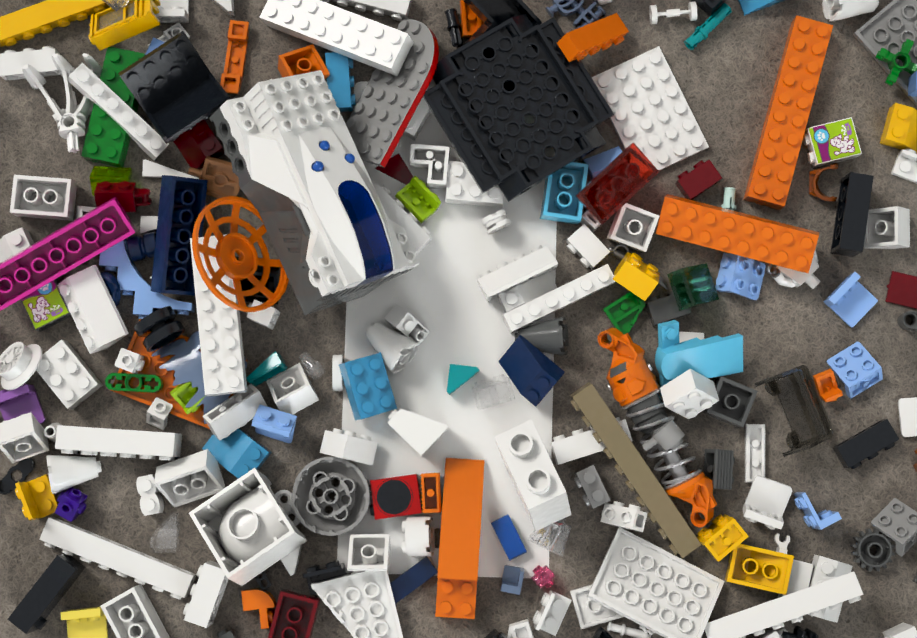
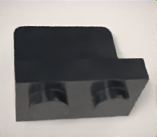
M338 560L325 564L326 567L320 568V565L308 567L306 569L307 572L302 575L303 578H307L310 595L317 594L312 589L311 583L347 575L344 563L339 564Z

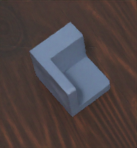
M505 565L500 590L520 595L524 568Z

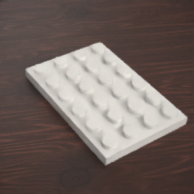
M659 46L591 77L614 113L610 120L640 180L709 148Z
M619 527L587 598L664 638H701L725 581Z

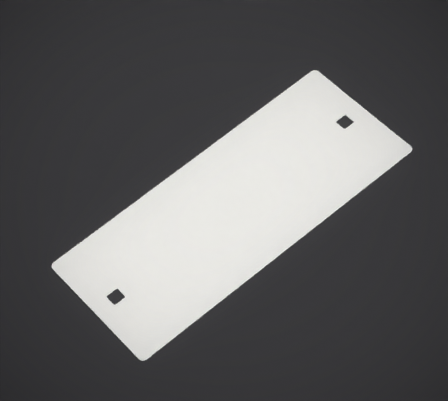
M360 81L354 87L356 104L368 84L367 81ZM432 111L416 140L414 141L402 135L390 157L392 158L399 153L413 177L416 176L418 179H421L427 188L428 169L410 167L411 144L450 147L449 161L463 162ZM532 115L524 116V121L527 124L534 123L535 120ZM550 147L544 150L547 157L555 155V151ZM363 161L373 186L377 183L381 187L385 185L391 192L390 196L396 200V193L406 185L375 169L378 165ZM546 178L538 185L509 202L504 196L503 208L446 203V189L428 188L438 196L441 204L437 211L423 223L416 222L420 227L425 226L431 233V242L416 255L420 264L407 273L384 282L367 295L346 302L344 363L377 353L366 337V329L371 323L380 322L399 332L384 319L395 304L409 312L430 331L418 346L419 350L410 363L406 361L402 365L405 367L403 370L393 374L385 363L384 365L397 406L396 410L404 409L446 424L449 427L434 445L421 456L387 423L390 420L388 416L394 410L355 421L344 385L342 430L356 433L357 438L360 437V434L369 436L371 441L378 443L373 466L351 460L348 461L355 464L362 471L368 485H370V480L417 474L421 499L423 498L421 496L423 493L420 488L422 486L420 484L422 482L420 475L423 473H440L442 508L446 458L485 460L478 577H502L505 565L524 568L523 578L543 579L549 574L550 526L546 534L539 540L544 542L547 541L545 540L546 538L549 539L548 545L545 547L546 543L538 542L537 544L538 539L542 535L541 533L537 534L538 531L535 530L503 462L495 436L532 420L551 459L553 387L536 407L520 394L498 362L514 343L515 333H518V330L510 333L502 317L505 311L499 298L497 297L487 302L477 282L480 274L488 270L494 272L498 270V265L505 262L510 264L515 261V257L521 254L527 256L532 253V249L540 245L542 248L547 246L556 259L557 221L540 219ZM406 207L403 208L407 214L410 213ZM505 209L507 212L506 216L510 218L512 224L496 233L488 235L486 232L487 227L482 224L481 220L490 214L496 213V211ZM556 269L550 272L554 282L556 277ZM555 312L525 327L554 319ZM542 352L554 362V354ZM450 364L478 367L480 371L452 394L449 395L447 393ZM344 495L342 502L344 504L349 503V496ZM370 496L369 507L362 521L352 530L338 535L337 561L339 560V564L344 563L346 573L360 572L347 570L350 534H389L391 553L388 574L402 575L426 557H409L407 553H403L402 542L405 541V533H402V521H406L407 517L432 516L433 520H429L430 525H434V529H441L442 512H422L420 514L375 520V516H371L370 504H373L372 496ZM506 515H509L527 551L509 561L491 524ZM431 547L430 552H434V554L427 557L438 571L439 548Z

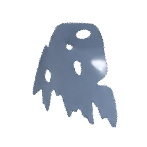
M199 331L191 335L188 342L183 338L178 339L154 352L152 357L160 355V358L168 355H175L159 366V368L175 371L173 386L191 382L192 388L198 387V391L187 403L186 408L192 407L203 398L196 407L204 404L205 415L226 401L230 394L209 397L205 395L201 352L199 351L200 339ZM244 357L245 369H246V368H247V361H246V359H245V357Z

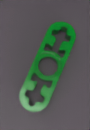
M111 373L106 377L105 385L113 391L157 393L163 388V380L156 375ZM115 376L117 380L124 381V376H126L124 384H116L115 387L110 381L114 380ZM136 377L139 379V386L133 389L130 387L129 381L131 378ZM143 377H146V382H152L155 378L158 386L152 389V386L144 385Z

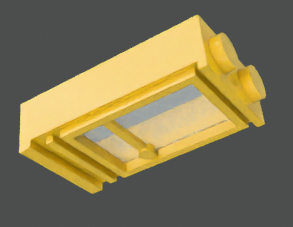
M126 0L95 15L91 14L90 34L88 35L90 42L101 51L159 26L160 22L155 15L159 13L157 6L161 5L160 1Z

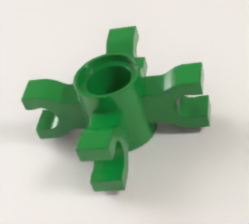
M906 39L901 46L900 52L896 54L884 48L878 51L875 58L887 62L890 73L885 81L886 84L892 86L893 83H896L899 73L903 70L911 75L917 71V64L912 63L909 56L914 41ZM896 59L901 60L903 66H899L896 63Z

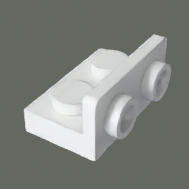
M912 149L901 150L896 157L891 174L917 183L916 151Z

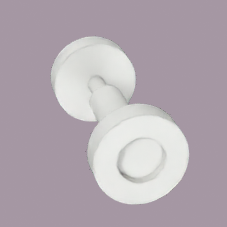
M695 1L689 2L688 10L668 9L666 12H657L656 5L649 6L650 24H657L658 16L677 17L680 14H689L690 21L697 20V4Z

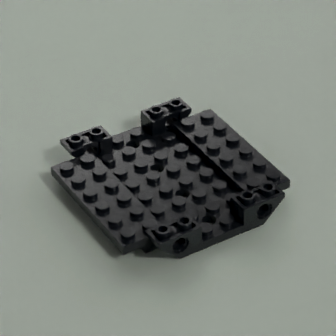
M526 14L511 17L454 50L437 63L436 71L432 78L436 86L427 90L423 95L424 100L482 194L498 185L509 202L541 183L549 175L571 162L580 160L606 144L596 126L613 117L614 113L581 60L577 61L576 59L569 62L557 45V42L565 34L554 17L536 26H533ZM490 49L493 51L494 56L486 58L483 52ZM511 82L514 85V90L506 91L503 86L504 83ZM532 115L535 120L534 123L527 124L524 121V116ZM550 147L555 151V155L547 157L544 150Z

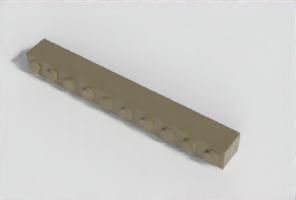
M588 382L570 395L572 398L570 401L571 405L576 411H581L583 417H581L582 421L587 427H592L594 430L592 435L598 444L602 442L605 446L604 453L609 460L613 458L616 463L614 468L619 475L624 474L627 479L625 484L630 491L635 490L638 495L636 500L642 508L644 506L649 511L647 516L651 522L658 524L660 527L658 532L662 538L669 540L671 544L668 547L675 556L678 554L681 558H684L700 547L701 543L593 384Z

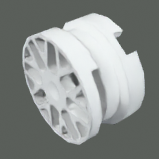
M505 209L496 211V213L490 214L481 220L482 224L487 227L486 232L488 235L496 233L512 224L510 218L506 216L507 212Z

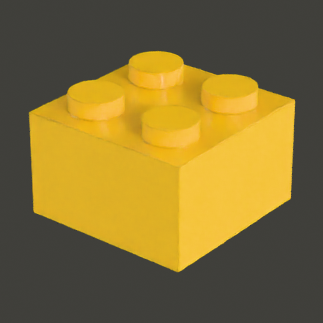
M627 252L616 267L613 280L646 301L659 283L660 273L654 265L644 263L638 254Z

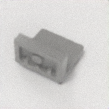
M894 498L871 521L873 527L895 541V553L901 557L917 542V512L897 498Z

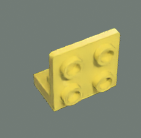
M101 607L72 609L60 612L61 620L67 621L68 638H108L107 618Z

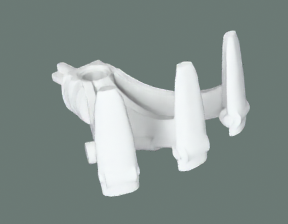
M58 53L52 54L53 63L58 69L59 74L63 77L65 84L66 109H60L55 100L50 97L43 87L46 84L45 78L33 66L25 65L22 71L26 80L34 90L39 88L46 98L48 105L54 112L52 116L56 121L59 135L63 139H67L68 152L77 153V151H80L78 137L85 136V122L92 113L94 102L83 96L81 103L77 105L75 92L73 91L72 84L68 81L69 75L75 70L74 67L62 55ZM83 53L82 56L89 69L97 77H100L103 67L92 56Z

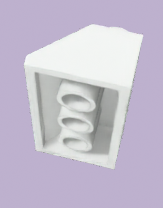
M540 245L532 249V253L527 256L521 254L515 257V261L510 264L505 262L498 265V270L494 272L488 270L480 274L477 282L486 301L489 302L497 298L499 294L517 285L555 270L558 262L547 246L542 248Z
M96 265L67 277L57 285L90 354L108 349L129 334Z

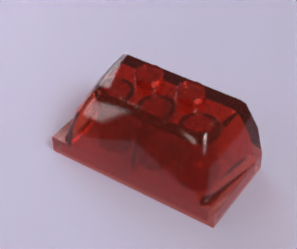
M631 143L575 196L593 217L603 225L656 176L659 171L635 143Z

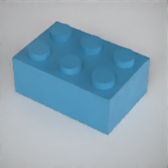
M381 352L339 364L355 421L397 409Z

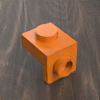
M831 369L813 375L818 395L825 402H833L843 396V392L838 388L834 372Z

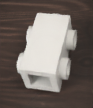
M613 501V504H604L600 522L643 532L647 513L640 511L641 507L629 504V508L624 507V503Z

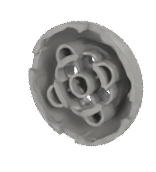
M323 457L310 462L296 477L291 496L292 506L297 518L306 528L321 535L336 536L352 530L362 521L369 507L370 489L366 477L355 464L338 457ZM335 478L340 481L338 487L332 485V480ZM319 488L323 490L321 497H317L315 491ZM334 492L336 494L335 499L331 500L330 493ZM344 495H347L350 498V501L347 504H344L342 502V497ZM328 505L333 507L331 514L325 512V508Z

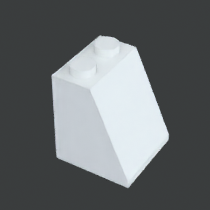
M395 409L388 416L390 420L387 422L421 456L449 429L446 424L404 409L399 411Z

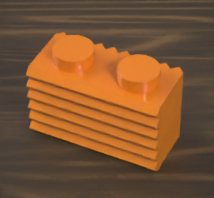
M440 473L421 474L422 512H442Z

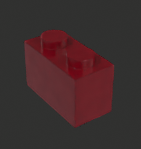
M710 159L706 162L701 160L693 166L694 170L689 173L686 170L678 176L679 180L675 184L685 199H694L722 179Z

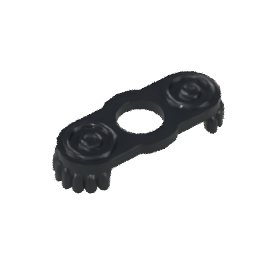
M31 457L21 460L16 466L9 469L7 475L0 480V494L7 495L16 488L15 483L25 482L27 476L35 468V461ZM15 470H20L22 473V478L19 481H15L12 478V473Z

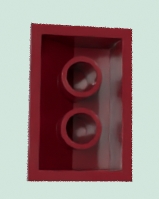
M201 120L195 124L194 128L183 132L173 141L189 166L199 170L204 167L207 156L218 158L225 153L224 148L205 120Z

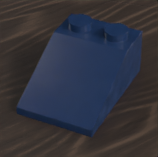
M522 335L518 336L498 361L520 394L535 407L565 373Z

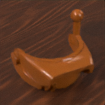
M833 163L830 167L809 171V195L824 201H836L837 197H828L821 193L818 188V179L822 172L828 169H838L839 165L837 163Z

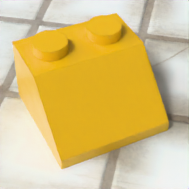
M894 103L889 108L880 144L900 150L912 149L917 154V110L913 107Z

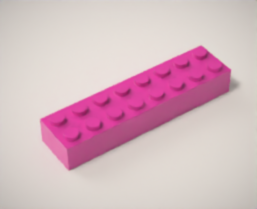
M116 197L112 198L1 262L0 311L136 233V228Z

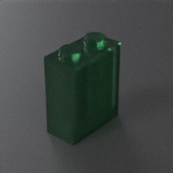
M707 263L681 268L667 274L679 311L703 306L719 300Z

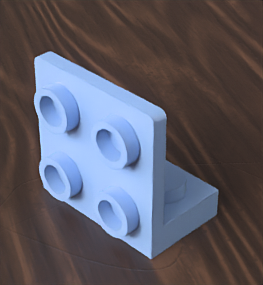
M856 272L851 273L823 301L850 328L854 327L878 302L857 281L861 276Z
M860 342L852 344L827 360L829 367L844 383L846 394L850 399L883 379L882 367Z
M796 492L794 494L796 497L794 502L799 510H803L805 514L803 519L808 527L811 526L812 529L822 530L842 519L839 512L826 511L825 509L816 513L805 492Z

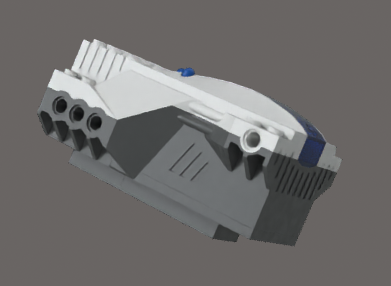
M321 70L258 82L244 97L226 100L209 118L216 126L217 137L224 144L225 155L231 160L233 173L239 177L241 190L258 210L304 315L363 297L384 282L407 273L420 264L405 229L388 218Z

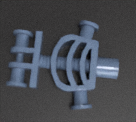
M553 0V5L550 8L546 7L550 17H553L557 11L566 17L576 12L579 13L580 16L573 22L574 27L581 21L584 23L581 26L583 27L599 20L602 15H606V12L600 6L597 7L595 13L592 12L597 6L595 1L586 10L582 7L584 0H581L580 3L576 2V0Z

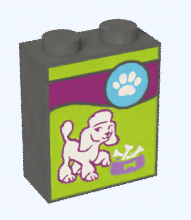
M58 279L20 299L36 331L41 332L72 316L57 286L59 284Z

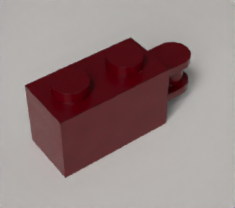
M104 181L97 183L94 191L96 207L114 197L118 199L125 212H136L137 206L152 204V199L149 198L151 194L150 189L137 188L136 182L122 181L110 183Z

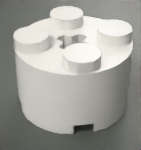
M432 516L407 517L406 521H402V533H405V541L402 542L403 553H407L409 557L433 556L434 552L430 551L431 547H435L434 525H430L429 521L433 520Z

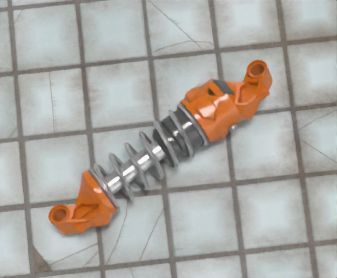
M609 328L598 335V344L613 352L611 367L606 377L609 383L607 386L610 391H613V397L619 402L622 409H627L626 416L631 417L635 424L633 430L645 433L640 440V443L644 444L648 441L645 439L650 435L652 436L669 420H674V416L668 417L665 412L666 408L659 396L660 389L656 382V376L651 372L653 370L651 365L647 364L644 359L645 350L633 343L628 333L623 334L616 328ZM607 334L611 336L612 342L608 340ZM657 443L648 451L647 457H663L655 465L654 470L664 471L669 469L670 472L661 480V484L665 485V492L669 496L691 503L693 506L690 517L692 524L699 528L704 527L714 517V507L718 505L713 497L712 480L705 476L702 469L687 471L685 466L694 461L696 457L692 456L681 460L678 452L685 449L689 443L680 444L673 451L670 449L665 451ZM656 449H659L660 452L652 454ZM664 462H665L666 465H667V466H664V467H659V466H660L662 463H664ZM671 475L674 478L673 480L665 481ZM699 513L703 514L705 519H702Z

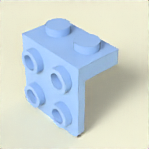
M723 253L714 290L735 293L751 300H757L766 265L747 257Z
M260 404L251 426H254L255 432L260 435L291 443L297 416Z

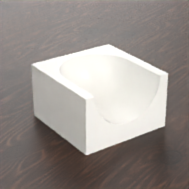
M253 468L189 512L226 577L241 586L307 542L305 536L290 520L270 487L272 485L270 480L256 468Z

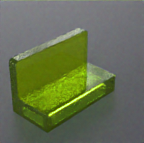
M94 166L90 174L92 195L94 196L97 183L104 181L110 183L130 182L132 168Z

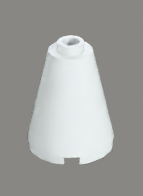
M879 0L822 1L824 17L830 19L829 21H837L875 11L879 5Z
M373 322L366 329V337L377 353L381 352L383 362L393 374L403 370L405 367L402 365L406 361L410 363L419 350L418 344L415 341L380 322Z
M46 456L52 494L99 477L98 473L102 472L101 462L96 461V457Z

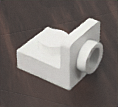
M156 397L147 411L146 423L164 431L173 405Z

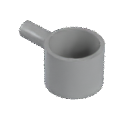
M671 419L662 425L652 435L653 437L642 446L644 450L648 451L659 443L665 451L669 449L673 451L683 443L684 440L682 438L685 434Z

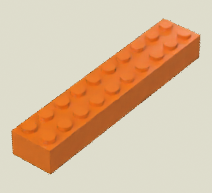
M798 15L791 22L743 200L777 210L785 207L833 25Z

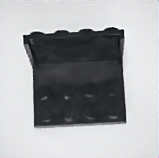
M184 31L118 73L166 144L176 140L183 132L194 128L195 124L201 120L208 119L226 100H230V97L211 74Z

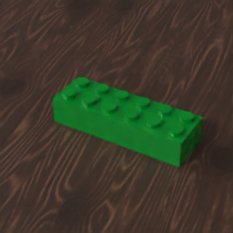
M108 47L100 80L137 113L139 103L118 73L144 57L145 54ZM95 103L81 156L87 161L124 168L131 137Z

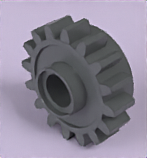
M866 528V533L859 531L860 537H853L856 543L850 544L851 547L855 548V551L850 552L851 555H856L853 561L856 563L861 562L859 567H866L867 571H872L873 568L875 571H880V567L886 569V563H892L893 561L890 558L895 555L892 552V548L895 545L890 543L892 539L885 537L886 535L882 532L879 533V530L876 528L873 529V532L870 528ZM874 544L876 546V553L871 555L869 549Z

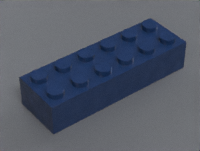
M162 175L151 282L152 292L195 296L190 238H192L196 219L205 207L208 180ZM204 217L200 224L198 237H202Z

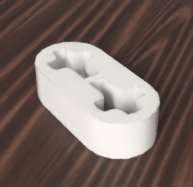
M333 355L332 358L333 391H343L344 381L339 368V364L344 363L343 355Z

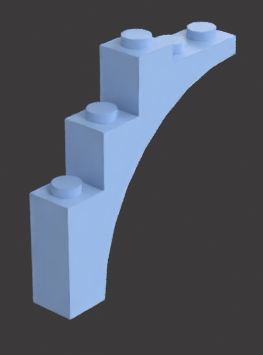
M127 238L100 253L99 266L109 272H116V269H118L117 281L120 285L121 295L133 296V293H135L133 314L138 316V319H143L156 310L171 306L174 311H177L178 315L188 316L189 312L195 313V305L193 303L178 301L161 293L151 291V285L143 279L130 256Z

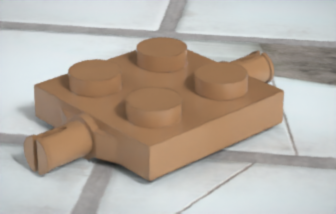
M207 156L204 167L201 170L189 168L188 175L208 180L206 195L216 198L237 197L241 190L239 177L233 173L231 162Z

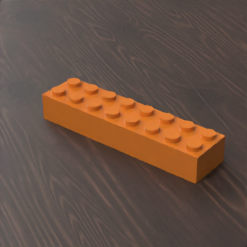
M667 194L664 198L655 233L809 273L819 238V232L670 194Z

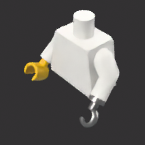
M816 249L809 273L778 265L770 270V267L773 265L770 263L766 267L767 273L771 274L775 281L782 286L799 287L805 282L814 289L821 282L813 274L819 268Z

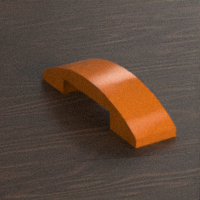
M230 20L227 53L224 72L221 75L220 82L222 88L229 94H239L248 46L249 22Z

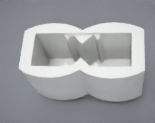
M155 474L137 478L136 486L141 496L140 508L144 516L163 513L164 511L163 498L160 495L159 489L154 485Z

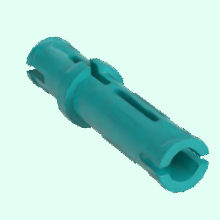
M723 3L701 26H697L695 32L684 41L685 46L693 50L702 40H706L708 34L732 12L730 6Z

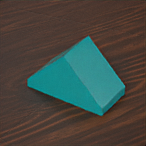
M450 364L447 393L449 395L476 375L480 371L478 367Z

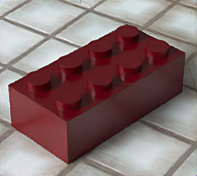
M285 589L281 590L268 638H311L321 599Z

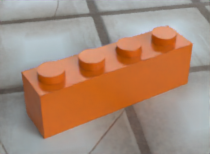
M615 13L566 33L557 42V45L569 62L576 59L580 61L588 54L592 56L600 49L604 51L612 46V44H620L624 41V36L629 30L619 15Z

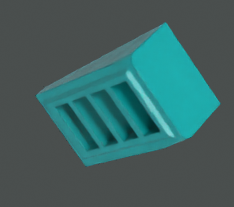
M275 351L246 379L256 387L286 370L287 366L282 356Z

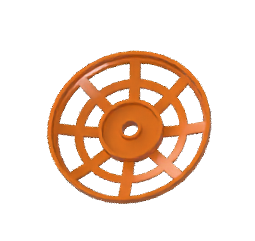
M236 196L222 197L204 207L194 224L192 248L197 269L209 290L226 305L243 312L262 311L280 300L285 293L289 279L279 259H270L268 249L261 237L267 232L265 225L263 224L256 230L248 222L239 218L240 207H243L262 221L258 210L251 201ZM219 205H233L231 216L214 220L210 211L212 208ZM205 216L209 227L205 233L202 245L198 243L200 224ZM224 223H231L230 234L223 236L218 226ZM238 225L250 232L251 236L247 238L238 233ZM212 232L218 240L216 249L208 247ZM256 241L261 249L263 258H258L257 251L253 245ZM199 252L204 254L206 266L212 276L211 279L203 267ZM235 253L239 256L238 260L235 257ZM209 256L216 257L220 267L216 273L211 265ZM257 266H263V274L260 281L253 275ZM270 267H280L279 283L275 292L272 293L265 287L269 278ZM224 275L233 279L234 289L222 282L221 279ZM247 278L255 287L242 291L240 280ZM218 284L225 291L236 295L238 304L225 297L216 288V285ZM259 291L268 298L265 303L254 307H247L244 297L252 296Z

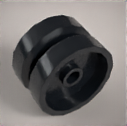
M171 306L161 308L149 314L134 326L137 335L145 337L143 345L148 352L164 347L185 332L182 323L174 321L176 313Z

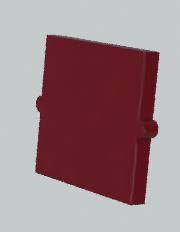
M399 153L389 159L385 168L381 166L374 168L405 185L410 183L413 178Z
M892 271L889 284L886 286L888 290L885 302L917 309V277Z

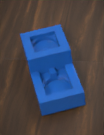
M509 515L491 523L509 561L527 552Z

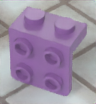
M24 383L17 389L0 391V411L4 421L31 412L40 424L45 422L46 419L34 385Z

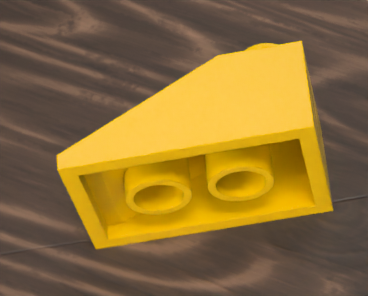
M741 543L730 552L725 580L786 595L794 556Z

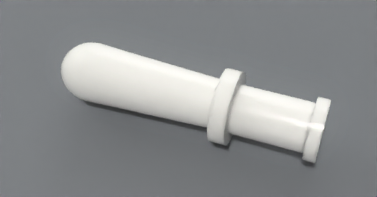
M609 621L607 631L620 633V636L628 635L634 638L651 637L649 633L644 634L643 630L626 627V624L618 625Z

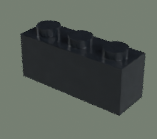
M882 419L834 446L833 450L844 468L855 469L862 465V460L866 458L870 460L878 456V451L881 449L888 450L894 447V442L899 440L888 419Z

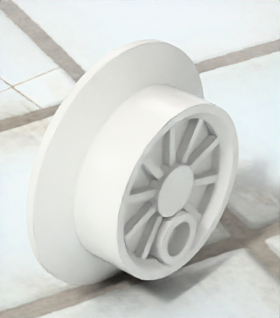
M16 342L1 354L0 376L1 385L5 390L17 389L34 374L42 359V348L39 345L31 344L26 346L22 342Z

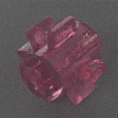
M538 565L533 570L535 575L531 578L540 589L544 586L548 589L554 584L552 579L555 575L547 565L543 568Z

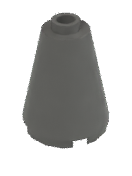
M558 317L518 330V333H515V340L519 335H522L541 352L567 355L568 351L564 350L565 346H569L567 324L563 325V321L566 318Z

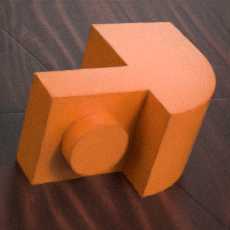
M261 588L241 591L243 611L259 609L261 629L270 628L274 614L269 608L276 607L277 605L274 596L267 590H261Z

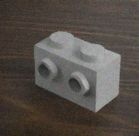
M594 465L575 472L576 477L574 481L578 489L582 488L585 494L582 498L586 506L594 509L611 501Z

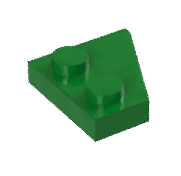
M630 291L602 310L613 327L626 334L630 332L646 304L641 298Z

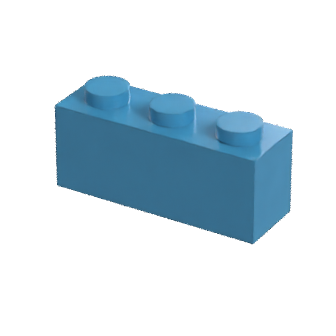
M336 52L325 53L326 67L330 73V76L327 77L328 88L340 112L353 111V106L356 105V96L352 94L351 87H355L354 75L351 76L350 69L354 68L353 59Z

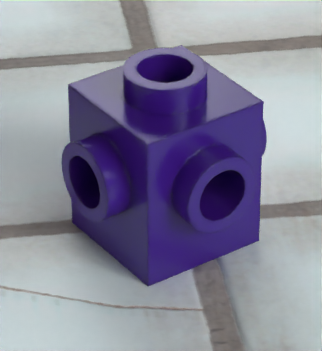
M73 487L69 488L66 492L62 491L57 498L59 503L55 514L72 522L85 511L87 507L85 502L88 496Z

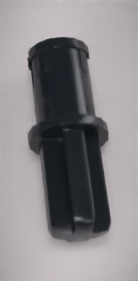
M452 8L445 11L448 23L447 31L450 32L452 46L459 47L463 44L460 30L462 25L459 24L457 9Z

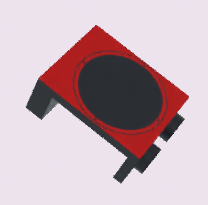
M417 474L370 480V496H372L373 504H370L371 516H375V520L422 513Z

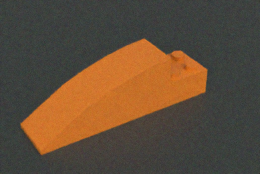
M446 458L435 617L475 619L485 460Z

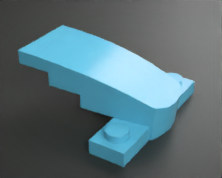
M672 320L659 323L655 364L659 373L660 387L689 369L696 371L706 378L743 372V336L739 333L726 337L716 335L702 340L696 337L680 343L678 321Z

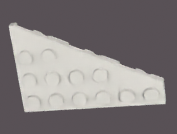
M360 571L311 583L312 589L319 595L324 604L330 608L341 624L347 628L353 638H404L388 571Z

